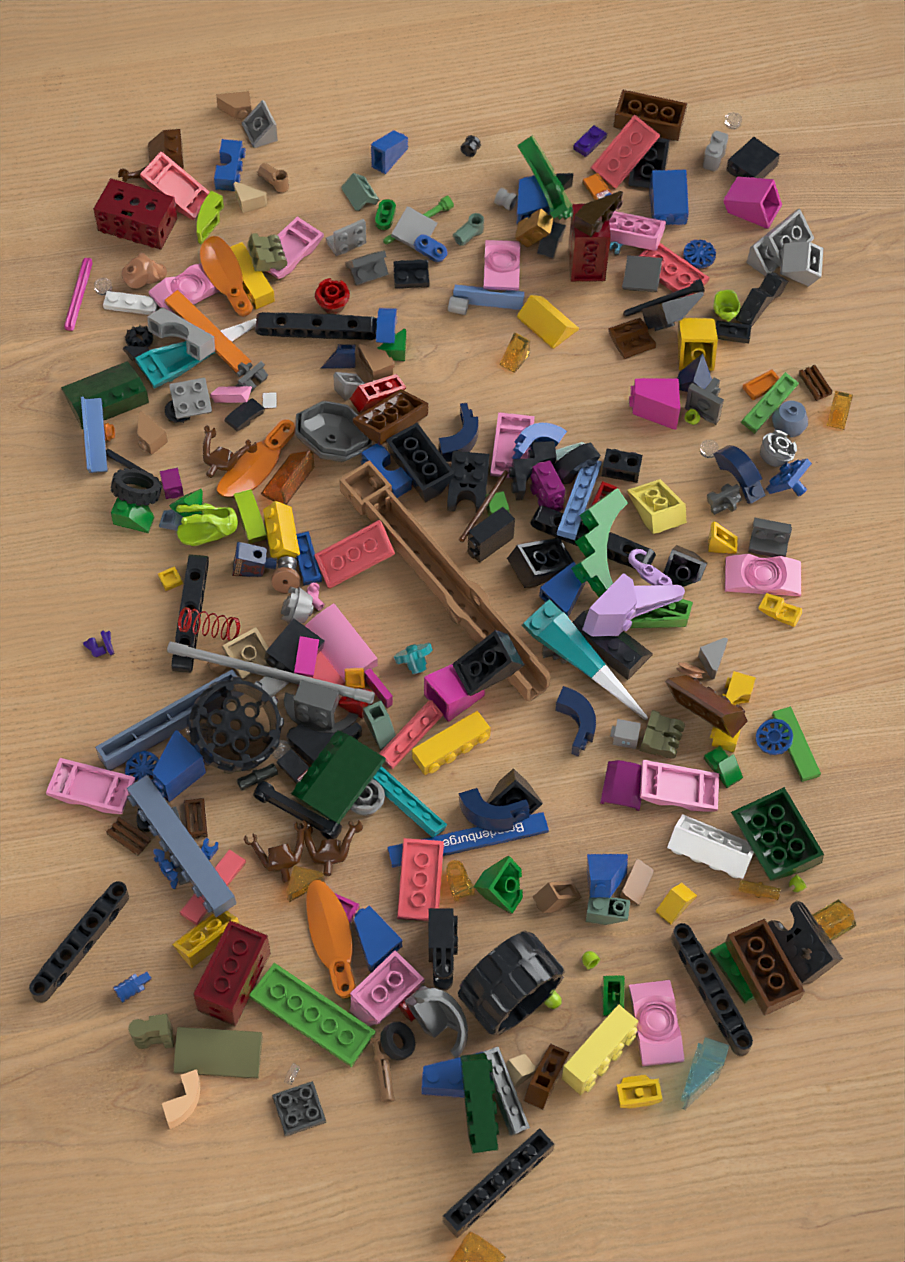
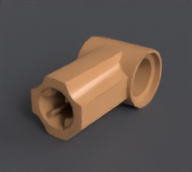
M268 163L260 165L257 171L259 177L272 184L276 192L284 193L288 191L289 180L286 171L277 170Z

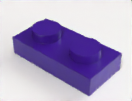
M593 125L573 145V150L587 157L607 138V133Z

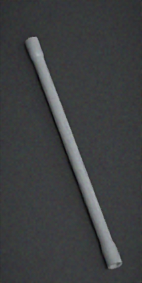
M171 641L167 648V652L171 654L187 656L300 685L301 680H305L337 690L339 695L370 704L373 703L375 696L374 692L346 687L191 648L187 645Z

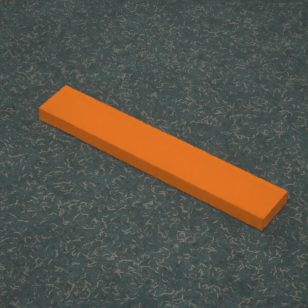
M176 290L165 299L164 303L176 315L215 337V352L236 373L239 371L238 365L241 362L246 365L252 362L179 290Z

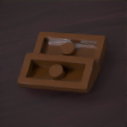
M641 318L608 328L615 346L624 359L656 348V342L648 333V327Z

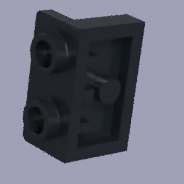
M400 260L393 262L395 289L430 287L428 260Z

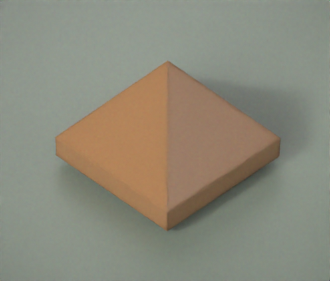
M207 663L210 669L221 675L226 668L223 665Z

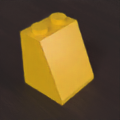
M683 318L678 321L679 370H683L703 353L709 371H715L718 338L714 318Z

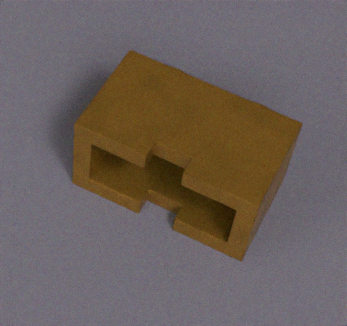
M542 209L534 212L530 218L526 217L518 222L515 240L528 248L551 233L553 217Z

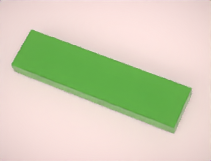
M785 372L744 417L741 423L755 434L799 383Z
M791 706L773 711L772 716L774 719L785 721L792 729L793 742L788 752L801 781L804 782L820 777L821 772Z

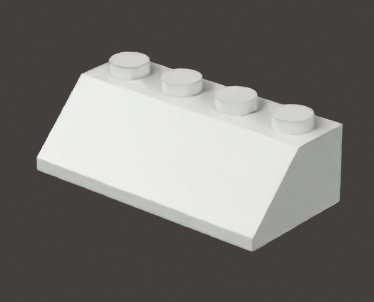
M683 814L674 828L667 847L675 854L686 855L694 862H703L714 870H722L733 878L741 879L744 878L754 854L747 840Z

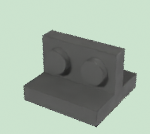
M385 250L345 262L347 269L350 268L355 285L389 275L384 260L387 257Z
M714 377L706 389L692 383L688 388L685 409H694L700 414L701 418L717 425L724 399L718 397L721 390L719 388L720 380Z
M754 518L748 552L770 557H786L792 531L791 524Z

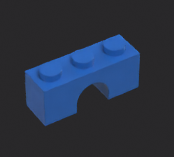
M222 139L219 151L220 162L228 165L216 166L214 176L215 190L235 191V181L240 183L241 176L239 172L243 170L242 158H245L246 153L242 141Z
M376 443L362 452L361 464L363 465L370 460L392 485V493L396 498L412 490V479L402 467L394 471L384 469L390 465V453L382 444L378 445Z

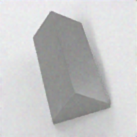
M797 209L750 247L746 263L766 276L768 272H773L781 266L783 244L811 242L814 236L801 210Z

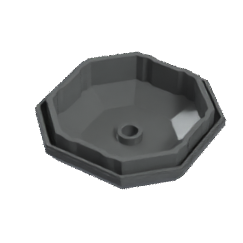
M321 401L296 414L295 435L320 459L345 462L372 446V440L364 435L353 423V418L357 417L358 414L346 404Z

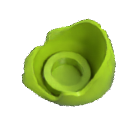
M721 290L716 293L714 298V312L721 319H726L730 322L739 313L740 302L733 290Z

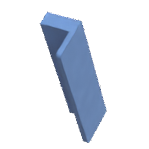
M455 285L453 289V296L468 299L469 305L521 310L524 303L525 292L506 290L499 293L490 292L484 289V287Z
M81 397L87 470L89 473L108 472L102 399H85Z

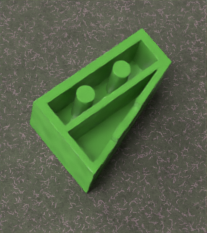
M682 599L633 617L630 628L686 627L693 602Z

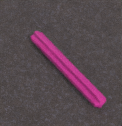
M85 257L81 264L64 323L65 330L73 331L93 264L91 258Z

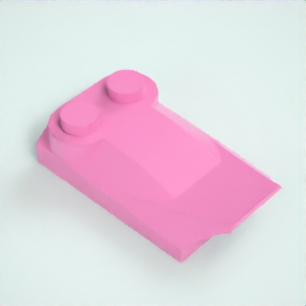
M395 950L350 993L351 1006L349 1011L368 1026L380 1024L401 1002L414 991L416 992L425 980Z

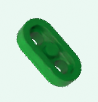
M384 199L379 203L375 225L380 230H388L393 224L396 213V204L393 200Z

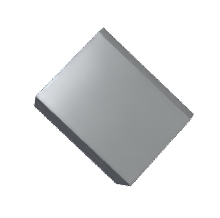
M262 100L242 122L254 148L278 141L276 123L265 101Z

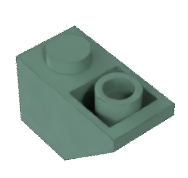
M382 701L363 708V714L379 749L382 750L396 734L390 716Z
M589 895L585 922L609 925L628 921L630 900L613 897L590 898Z

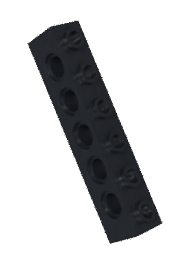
M539 1128L443 1215V1223L458 1238L551 1154L555 1144Z

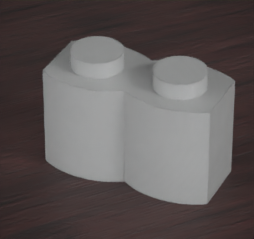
M715 131L712 134L710 144H708L705 150L703 168L715 172L720 167L721 159L726 153L728 134L720 131Z

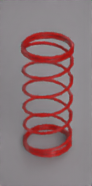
M187 607L180 612L178 628L181 632H188L192 620V611H196L198 615L193 624L194 634H197L200 629V614L206 613L207 617L202 627L203 636H206L209 632L210 615L217 617L211 631L213 638L218 635L220 617L226 619L221 629L222 640L227 637L228 641H231L230 627L234 620L236 622V633L233 639L239 635L240 621L236 617H229L227 619L225 615L217 616L215 613L208 615L206 611L199 613L196 609L190 610ZM186 610H188V614H187V616H186V618H185V620H184V625H183V629H182V627H181L182 617H183L184 612H185ZM199 616V625L197 632H195V623ZM208 619V629L206 634H204V626ZM216 621H217V622H218L217 632H216V635L213 636V629H214L215 623H216ZM227 622L226 635L222 638L223 628Z

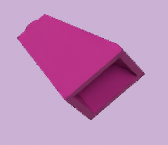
M737 177L723 200L729 214L768 229L782 206L774 179Z
M635 378L634 386L630 387L629 407H632V414L665 427L677 429L680 413L679 379Z
M452 664L424 677V696L436 704L448 722L485 696V689L469 696Z

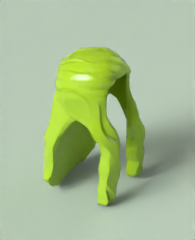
M192 504L190 506L178 505L176 508L178 512L208 511L210 513L204 515L194 514L181 519L182 524L177 528L178 539L185 545L197 546L219 540L234 533L238 526L237 515L231 507L215 508L210 505Z

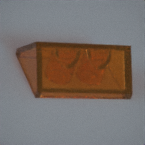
M313 452L291 453L263 489L261 495L273 502L278 501L287 505L314 469Z

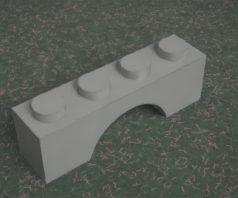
M164 307L148 316L149 332L160 338L170 336L183 338L187 343V354L199 361L215 351L214 336Z

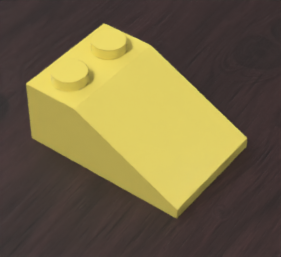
M661 479L627 490L642 521L653 534L661 533L664 530L676 528L687 523L686 504Z

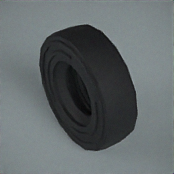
M392 1022L385 1026L381 1032V1046L390 1058L404 1060L413 1054L416 1045L415 1036L405 1023ZM394 1033L401 1037L403 1042L402 1048H398L393 1040Z

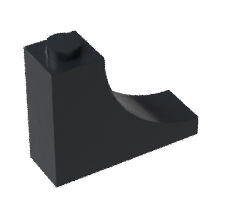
M355 722L350 727L341 730V732L358 740L362 736V727ZM300 723L288 731L286 736L287 745L312 765L336 732H317Z

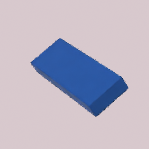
M309 531L296 534L300 552L296 559L303 585L322 582Z

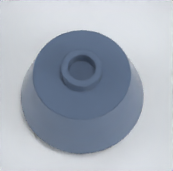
M797 401L784 402L774 411L772 416L775 430L783 431L790 435V437L800 435L808 426L806 410Z

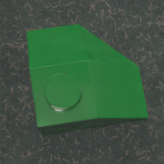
M117 497L111 511L113 525L149 533L155 519L148 505L129 504L127 501L119 500V497Z
M506 856L485 869L473 887L486 900L513 914L523 898V889H520L522 869L510 856Z

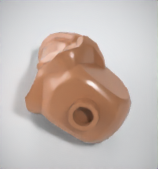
M140 252L136 258L132 259L122 269L121 275L127 286L137 289L146 284L155 283L158 280L162 281L167 275V269L164 265L151 260L145 253Z

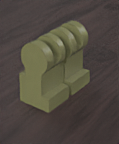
M258 234L250 235L247 248L250 257H252L251 260L255 271H269L272 268L281 270L287 266L288 262L279 236L259 237Z
M652 710L640 751L673 759L677 755L676 749L679 748V740L682 738L681 732L684 731L685 724L681 720L667 718L659 715L660 712Z
M167 1014L149 1016L147 1021L135 1019L129 1024L128 1030L137 1048L146 1049L152 1044L161 1043L164 1044L165 1048L174 1047L173 1028Z

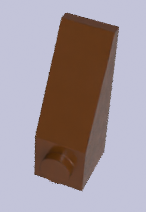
M550 1043L529 1084L524 1102L542 1110L544 1109L569 1056V1051Z

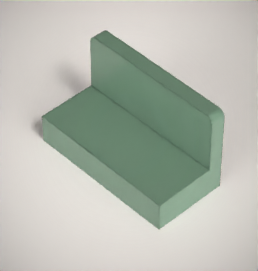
M353 173L341 187L356 211H360L366 202L374 205L379 202L378 196L362 175Z

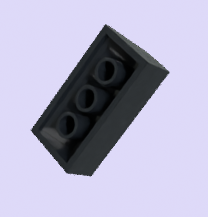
M418 422L386 439L390 455L398 466L402 467L412 479L413 487L425 503L442 494L455 476V473Z
M589 610L583 611L572 623L599 657L625 679L629 680L653 653L625 631H622L618 636L589 635L582 630Z

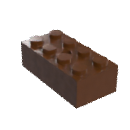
M622 89L615 111L613 128L623 129L631 118L636 115L660 135L659 138L679 141L688 103Z
M765 918L728 934L725 944L764 1016L801 1000L805 990Z

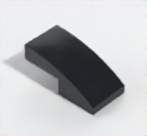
M251 398L247 403H243L234 409L224 421L234 430L239 431L249 426L252 419L264 414L265 408L254 398Z

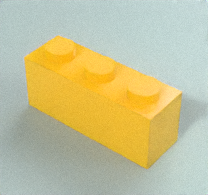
M274 501L263 509L270 555L272 558H277V560L288 556L296 558L300 555L292 507Z

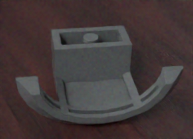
M301 680L296 695L285 692L284 707L288 716L298 725L301 723L313 731L322 733L341 731L350 727L358 718L357 714L349 712L343 720L335 723L334 713L340 700L339 691Z
M423 985L404 1002L426 1034L435 1038L447 1027L458 1032L456 1043L450 1050L453 1057L458 1058L463 1052L468 1038L466 1016L461 1006L451 995L443 990L428 988Z

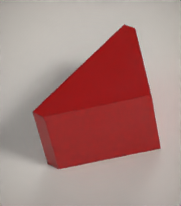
M342 696L338 703L339 707L357 714L361 719L364 717L363 708L372 705L346 696Z

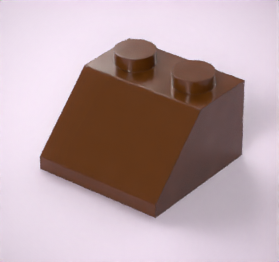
M180 129L163 130L148 142L149 164L160 152H163L180 168H184Z

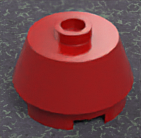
M331 278L324 279L319 283L315 291L317 303L323 311L329 314L341 312L350 298V291L342 280L339 282L331 280Z

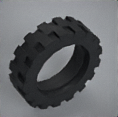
M128 468L117 470L113 475L111 492L115 497H119V500L127 501L129 504L134 503L140 506L141 504H144V506L150 503L154 504L158 501L162 489V482L159 481L158 477H154L150 472L146 473L144 470L139 471L135 468H132V470ZM126 484H134L146 489H136Z

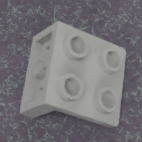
M364 219L334 231L333 235L326 237V243L335 256L345 254L366 243V222Z
M205 378L169 384L177 419L212 412Z

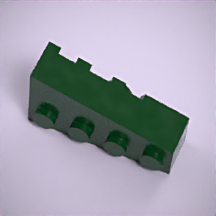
M486 1053L460 1056L468 1139L472 1153L498 1150L497 1135H499L498 1122H495L494 1116L497 1114L496 1101L492 1099V1094L495 1093L494 1080L490 1081L489 1074L493 1072L492 1060H488Z

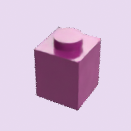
M178 467L160 471L165 498L175 499L179 496H184Z

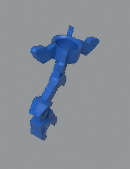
M206 838L201 850L208 860H211L218 851V842L213 847H209V839ZM154 849V861L156 863L159 862L158 865L162 873L171 881L172 889H176L178 872L173 869L177 867H175L172 861L169 862L168 859H165L164 851Z

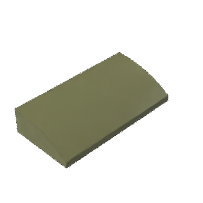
M177 1027L174 1073L184 1074L197 1069L198 1075L259 1078L263 1042L262 1032Z

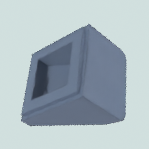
M172 509L163 511L159 527L177 531L178 526L182 524L181 519L183 516Z

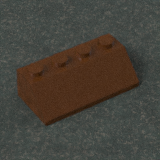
M687 675L668 678L665 681L677 703L732 738L748 722L744 714L745 710L741 706L731 704L728 698L723 695L720 697L711 687H704L697 678L692 679Z

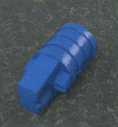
M148 972L137 976L135 973L128 977L127 980H124L117 986L115 985L113 989L120 1001L124 1003L125 1000H128L136 993L145 989L143 985L152 978Z

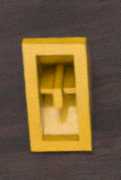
M715 521L711 522L708 536V552L736 554L738 537Z
M680 883L670 889L657 908L656 913L672 925L696 899L697 895L683 883Z

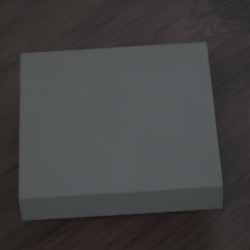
M627 255L623 290L658 292L662 258Z
M313 1081L272 1095L285 1137L326 1123Z

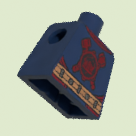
M237 542L232 576L262 577L265 568L276 569L277 558L266 557L267 549L265 547Z

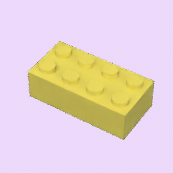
M618 1005L564 1065L561 1079L580 1095L584 1091L589 1092L596 1083L595 1079L599 1075L602 1077L607 1072L609 1063L612 1060L616 1061L621 1056L623 1047L625 1045L630 1046L635 1040V1034L638 1031V1020Z

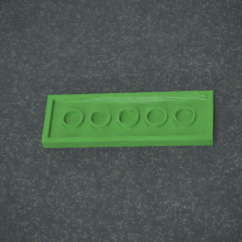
M273 963L249 995L253 1001L351 1068L371 1042V1039L376 1035V1031L276 963Z

